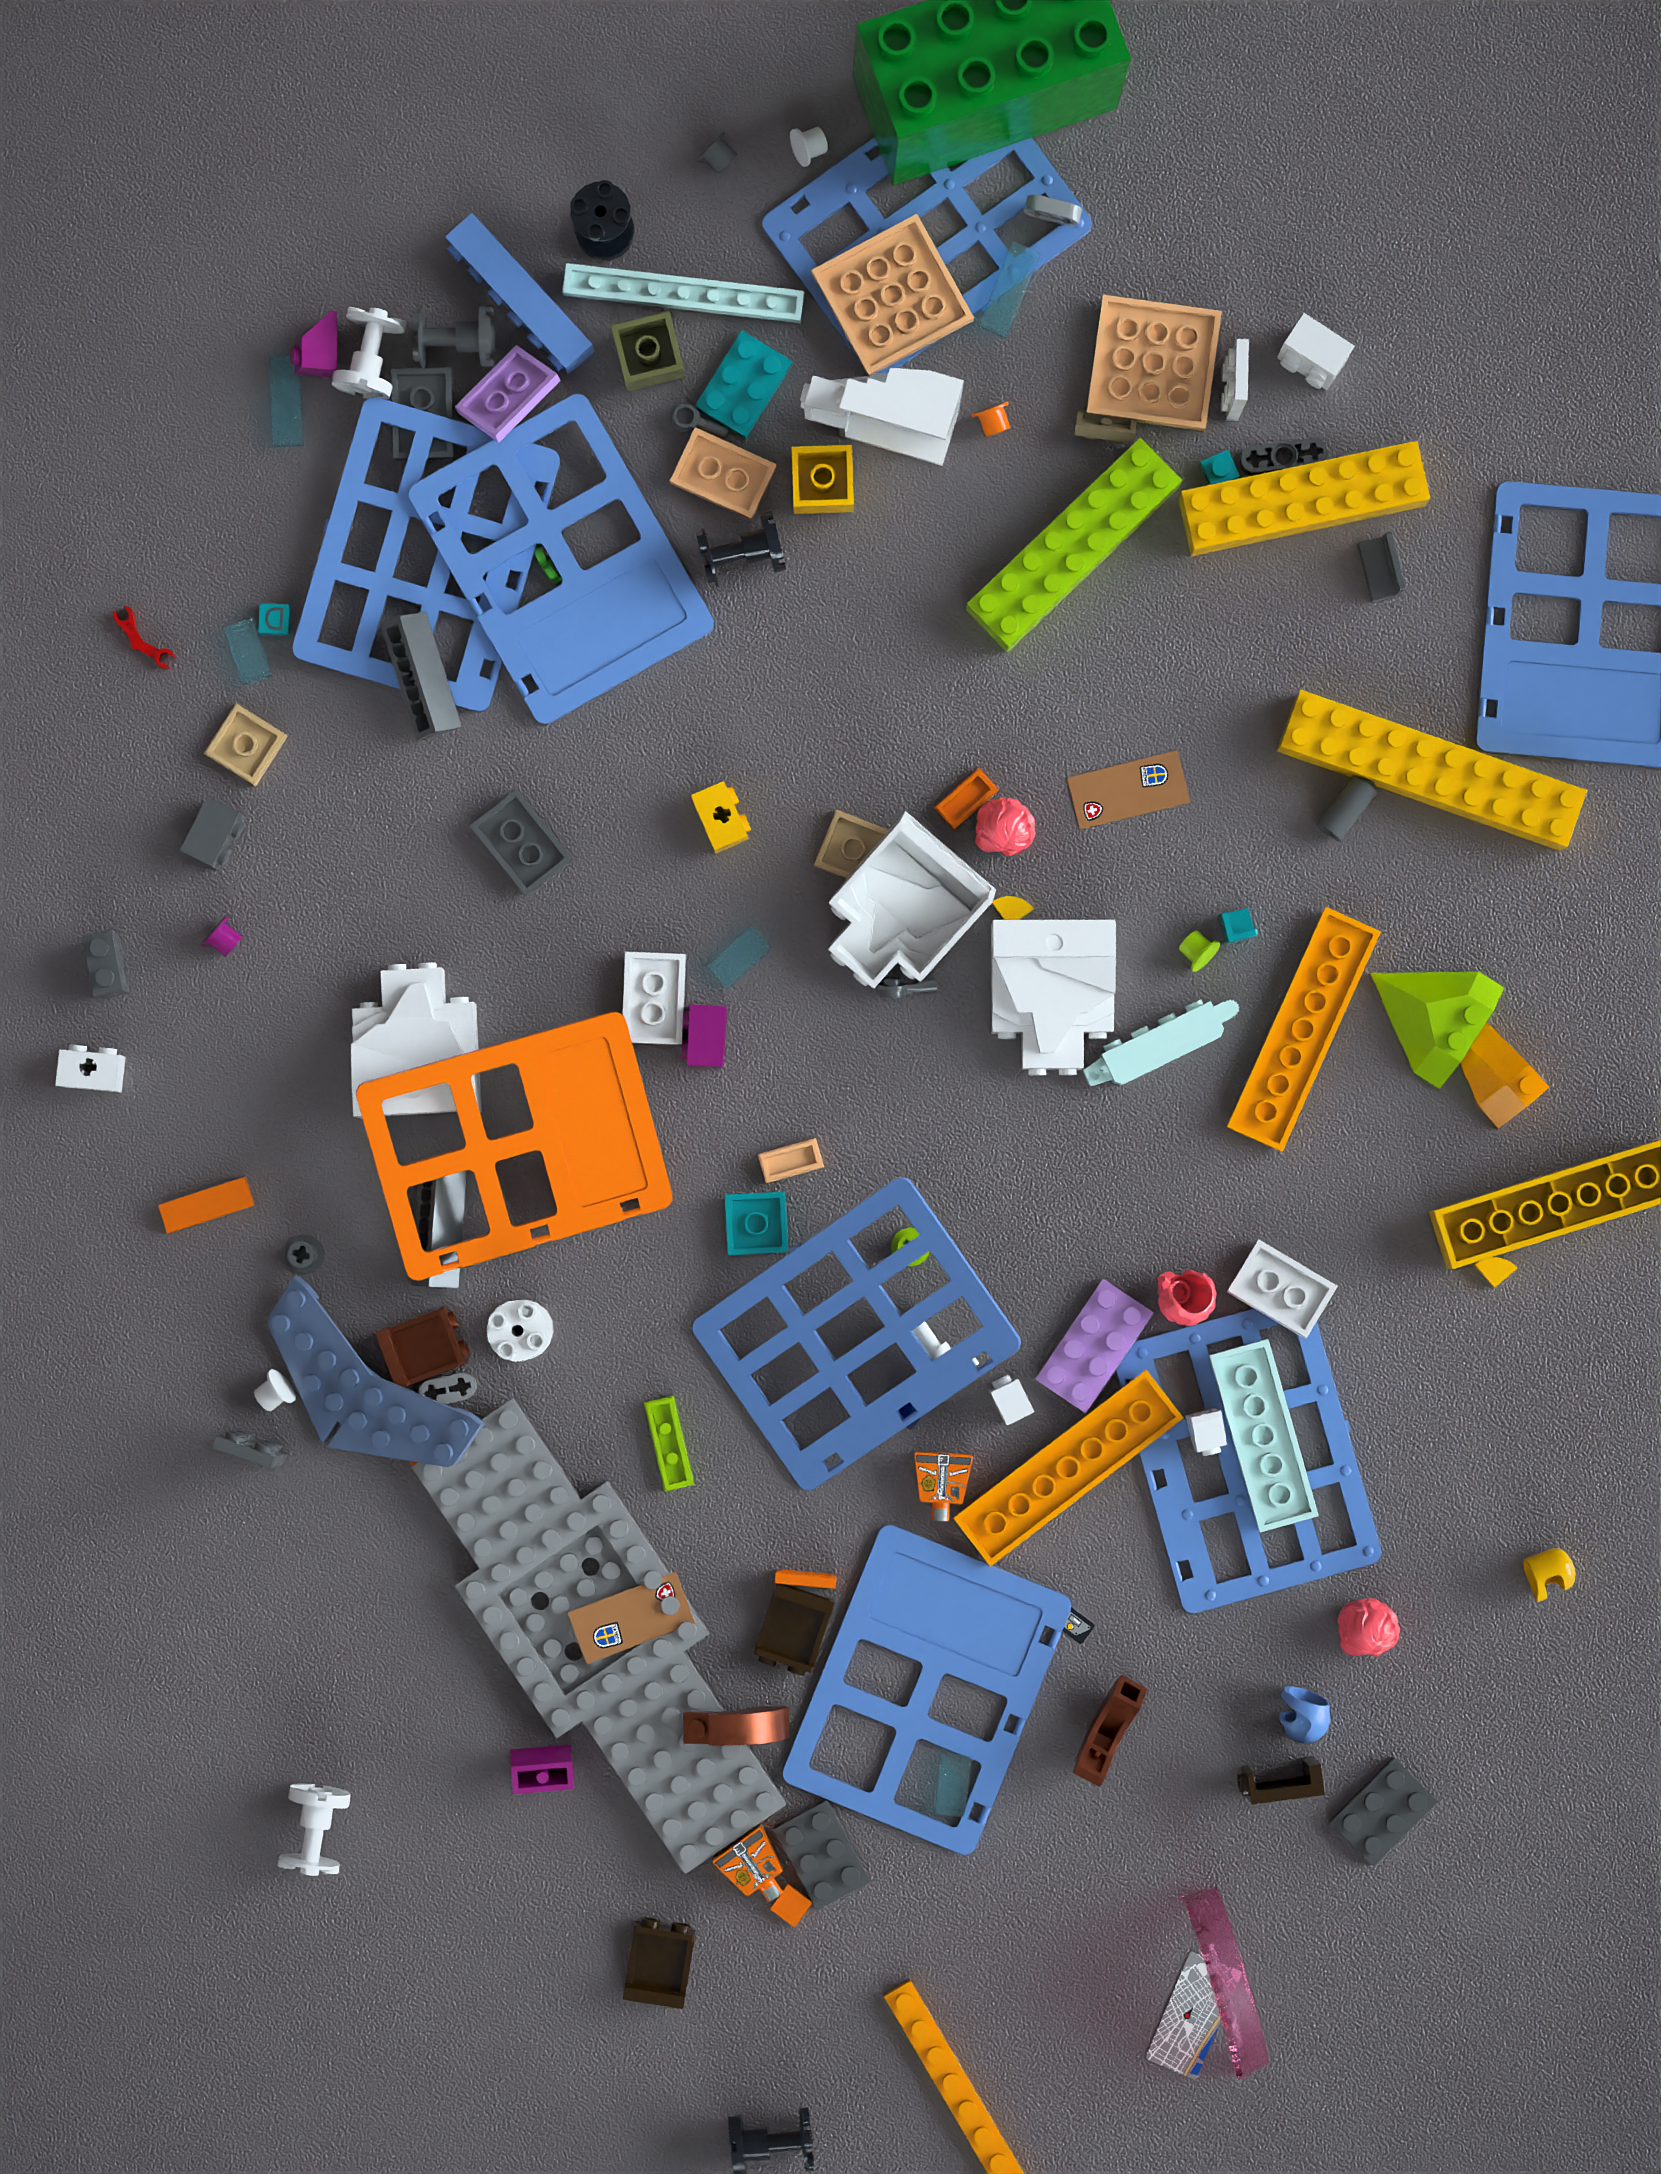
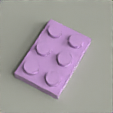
M516 345L455 408L458 414L499 443L560 382V378L556 372Z

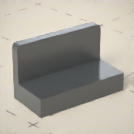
M1386 532L1380 538L1359 542L1357 547L1371 603L1401 596L1406 587L1392 532Z

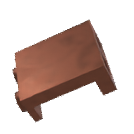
M442 1307L436 1311L375 1333L394 1384L407 1387L468 1363L466 1357L470 1356V1352L465 1340H459L455 1329L460 1326L453 1310L449 1312L447 1307Z

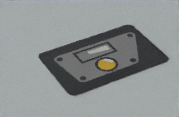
M1071 1607L1063 1632L1079 1644H1082L1095 1625Z

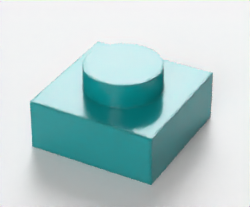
M1229 450L1200 461V466L1209 485L1240 478Z

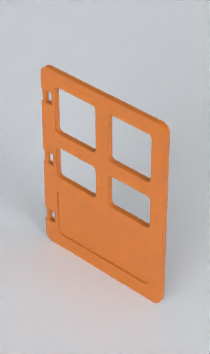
M607 1012L361 1083L356 1089V1098L407 1275L413 1280L426 1279L443 1274V1272L518 1252L535 1245L613 1224L640 1214L643 1215L664 1209L672 1202L673 1195L625 1017L619 1012ZM514 1063L518 1066L533 1125L531 1128L495 1139H488L471 1083V1077L479 1072ZM441 1083H448L465 1139L464 1147L400 1165L397 1162L383 1113L382 1102L385 1099ZM539 1150L543 1157L556 1205V1212L553 1215L512 1225L509 1220L495 1164L503 1159ZM465 1170H472L487 1218L488 1233L431 1251H424L421 1247L406 1194L407 1189L410 1186ZM637 1198L639 1207L622 1212L621 1202ZM547 1224L549 1234L532 1238L530 1229ZM456 1251L457 1261L441 1265L439 1256Z

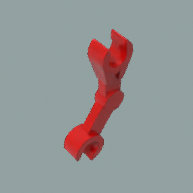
M125 606L129 613V617L125 621H121L118 613L114 611L113 618L126 632L131 647L135 651H140L155 659L156 664L160 668L170 669L169 666L161 663V657L164 654H169L176 659L175 654L167 648L159 650L146 643L140 637L137 631L135 614L129 607Z

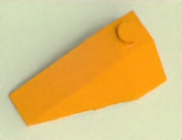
M1487 1022L1460 1063L1465 1079L1468 1080L1474 1094L1473 1097L1477 1106L1497 1129L1524 1110L1549 1088L1537 1072Z

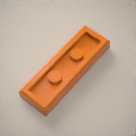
M242 1177L159 1204L158 1207L166 1232L170 1234L253 1207L255 1203L247 1178Z

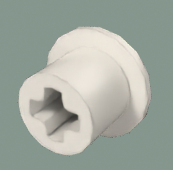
M815 127L801 132L798 128L791 130L790 142L796 159L803 167L809 166L811 158L828 151L827 140L821 128Z
M273 1369L267 1372V1381L254 1390L256 1400L267 1411L274 1410L284 1401L292 1403L296 1400V1394L290 1382L283 1374Z

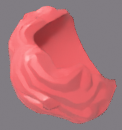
M991 799L977 813L975 843L984 852L996 851L1001 852L1005 856H1012L1021 853L1032 844L1036 835L1034 828L1035 819L1028 811V808L1017 799Z
M1186 1270L1183 1274L1177 1275L1169 1271L1158 1276V1305L1160 1312L1167 1320L1176 1322L1179 1325L1194 1326L1206 1320L1208 1315L1214 1310L1216 1289L1214 1282L1211 1278L1207 1277L1206 1273Z
M1366 1598L1350 1601L1339 1613L1337 1622L1339 1624L1340 1647L1345 1653L1351 1656L1369 1654L1377 1657L1396 1645L1400 1632L1397 1615L1379 1600Z

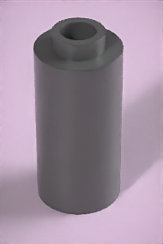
M1353 775L1316 825L1325 834L1341 842L1377 794L1374 789L1375 783L1372 780Z

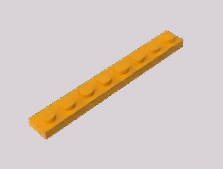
M909 1979L885 1993V2000L988 2174H1024L912 1981Z

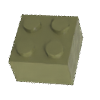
M669 311L611 325L627 392L685 378Z

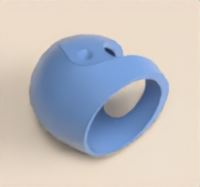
M1294 1686L1284 1687L1281 1697L1286 1704L1295 1710L1279 1714V1722L1284 1734L1292 1741L1300 1744L1316 1742L1325 1735L1329 1728V1702L1322 1696L1309 1690Z

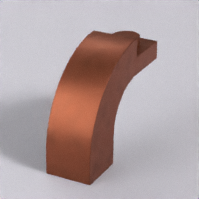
M1120 1674L1086 1733L1076 1756L1077 1761L1072 1773L1098 1787L1101 1786L1124 1733L1141 1708L1147 1688Z
M759 1706L743 1711H686L683 1713V1744L735 1746L770 1743L789 1738V1707Z

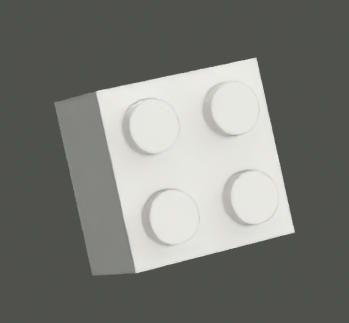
M1304 313L1284 342L1277 358L1281 360L1280 363L1285 369L1293 373L1298 371L1306 377L1305 380L1311 386L1317 389L1322 387L1328 390L1355 346Z

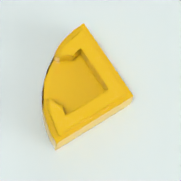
M1014 896L1001 897L992 902L1003 920H1020L1034 909L1025 900Z
M1498 1257L1487 1258L1473 1264L1493 1288L1517 1269L1512 1262Z

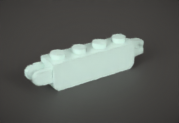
M1230 999L1213 1007L1211 1001L1203 1004L1202 1000L1196 1001L1186 1006L1187 1013L1177 1018L1172 1013L1158 1020L1160 1026L1150 1031L1145 1026L1131 1033L1133 1039L1122 1044L1120 1039L1104 1046L1106 1052L1100 1055L1099 1060L1083 1070L1084 1076L1090 1087L1111 1080L1114 1084L1120 1086L1221 1037L1224 1030L1222 1023L1237 1015L1240 1008L1238 1007L1239 1004H1237V1001H1231Z

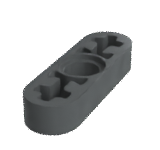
M1317 438L1254 445L1243 451L1240 457V467L1244 473L1254 476L1324 461L1328 450L1326 444ZM1310 446H1314L1315 451L1321 452L1316 460H1312L1310 455L1301 456V463H1297L1298 452L1295 447H1300L1299 453L1308 452ZM1280 449H1286L1291 453L1292 461L1286 465L1279 464L1275 459V453ZM1266 451H1270V467H1267L1268 460L1260 461L1257 468H1253L1252 463L1246 462L1251 454H1255V457L1259 459L1265 458L1267 455Z

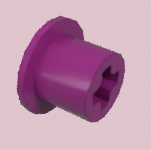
M227 916L220 920L201 944L203 947L207 943L210 944L224 957L232 951L242 938L240 934L225 923L228 919Z

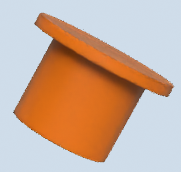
M1008 401L971 414L972 417H979L985 437L1011 428L1004 410V406L1009 405Z

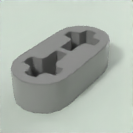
M1028 195L1024 213L1035 218L1063 225L1078 226L1082 208L1072 203L1040 195Z
M453 1374L425 1381L419 1389V1394L426 1396L425 1392L430 1390L429 1385L434 1384L435 1389L444 1387L446 1389V1393L437 1396L438 1402L442 1404L454 1403L471 1398L477 1390V1382L471 1374ZM459 1378H463L465 1382H470L471 1388L466 1390V1395H462V1392L459 1390L453 1392L450 1390V1386L459 1384Z

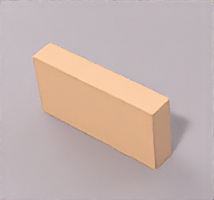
M816 1138L758 1154L766 1183L824 1167Z

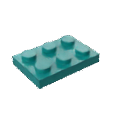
M741 331L695 407L709 418L729 428V430L742 438L747 439L793 365V361Z

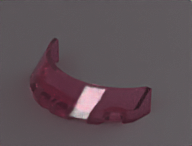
M1216 1886L1182 1896L1196 1935L1230 2050L1232 2070L1236 2080L1239 2081L1269 2065V2059L1246 1971L1227 1912Z

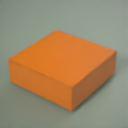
M787 1883L783 1893L777 1897L770 1910L795 1928L813 1902L791 1884Z

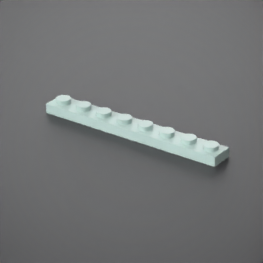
M566 263L563 296L801 323L804 291L569 263Z

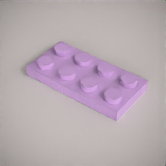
M1102 1279L1036 1377V1380L1087 1414L1154 1312Z

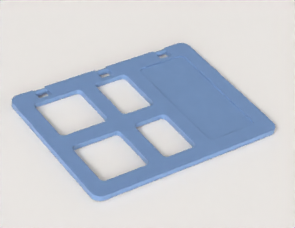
M574 394L513 428L499 443L494 439L418 481L409 489V499L534 718L541 724L554 722L704 637L713 629L714 621L590 402L584 395ZM569 422H575L607 477L600 484L561 506L549 510L545 507L517 458V452ZM497 466L528 518V523L481 551L469 554L440 505L438 498L441 494L487 468ZM615 500L621 501L639 531L641 539L588 570L581 569L565 542L562 531ZM437 512L446 526L439 531L435 530L429 519L430 516ZM537 544L543 545L563 580L562 584L510 614L502 613L483 580L484 574ZM483 593L492 606L490 610L484 613L475 599ZM530 674L539 688L529 694L521 680Z
M1511 481L1504 482L1497 488L1475 738L1478 749L1487 753L1661 768V653L1603 648L1599 644L1602 604L1604 602L1661 607V584L1609 580L1605 577L1610 514L1661 517V495ZM1520 506L1573 509L1586 512L1587 522L1583 571L1580 577L1519 572L1516 570L1515 560ZM1502 517H1512L1510 533H1501ZM1524 594L1578 600L1580 608L1576 644L1566 645L1511 639L1509 633L1513 595ZM1494 608L1504 609L1503 625H1493ZM1487 700L1497 701L1495 717H1485Z
M883 1526L878 1532L783 1768L785 1781L800 1789L959 1854L967 1855L972 1853L977 1846L1071 1610L1070 1600L1064 1594L995 1566L990 1567L988 1563L897 1526ZM1045 1625L1054 1629L1048 1645L1038 1642ZM859 1640H868L921 1662L922 1670L906 1706H899L850 1686L843 1681ZM944 1674L954 1675L1007 1698L1006 1706L991 1740L985 1741L931 1719L928 1716L929 1708ZM835 1704L896 1729V1735L872 1791L862 1790L813 1770L809 1766L830 1709ZM1009 1714L1019 1717L1013 1733L1003 1730ZM919 1739L939 1745L981 1764L960 1821L956 1826H950L894 1802L895 1793L915 1743ZM974 1802L984 1805L978 1822L968 1818Z

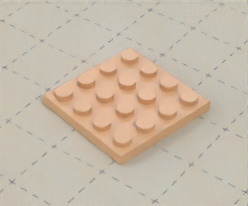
M918 214L909 217L811 270L814 279L868 377L974 321V316Z
M1103 295L1086 413L1137 420V422L1205 431L1222 311Z

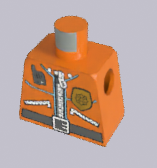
M914 1451L919 1501L932 1502L931 1520L949 1521L950 1503L963 1504L973 1455Z
M761 1823L713 1856L712 1862L746 1896L759 1889L769 1903L783 1893V1890L774 1879V1877L782 1872L783 1867Z

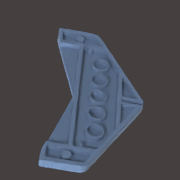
M299 1276L294 1277L270 1313L268 1326L321 1442H327L340 1423L339 1430L327 1446L329 1448L449 1467L458 1463L485 1423L473 1413L460 1408L454 1409L382 1379L364 1364L318 1302L319 1297L313 1288Z

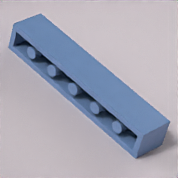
M473 213L445 236L449 245L446 250L457 262L463 260L469 267L466 270L469 276L477 284L480 282L485 284L489 289L486 292L487 295L497 306L502 303L509 312L506 315L517 328L522 325L529 332L526 336L537 350L542 347L549 354L546 359L556 371L559 372L562 369L569 375L595 352L593 344Z

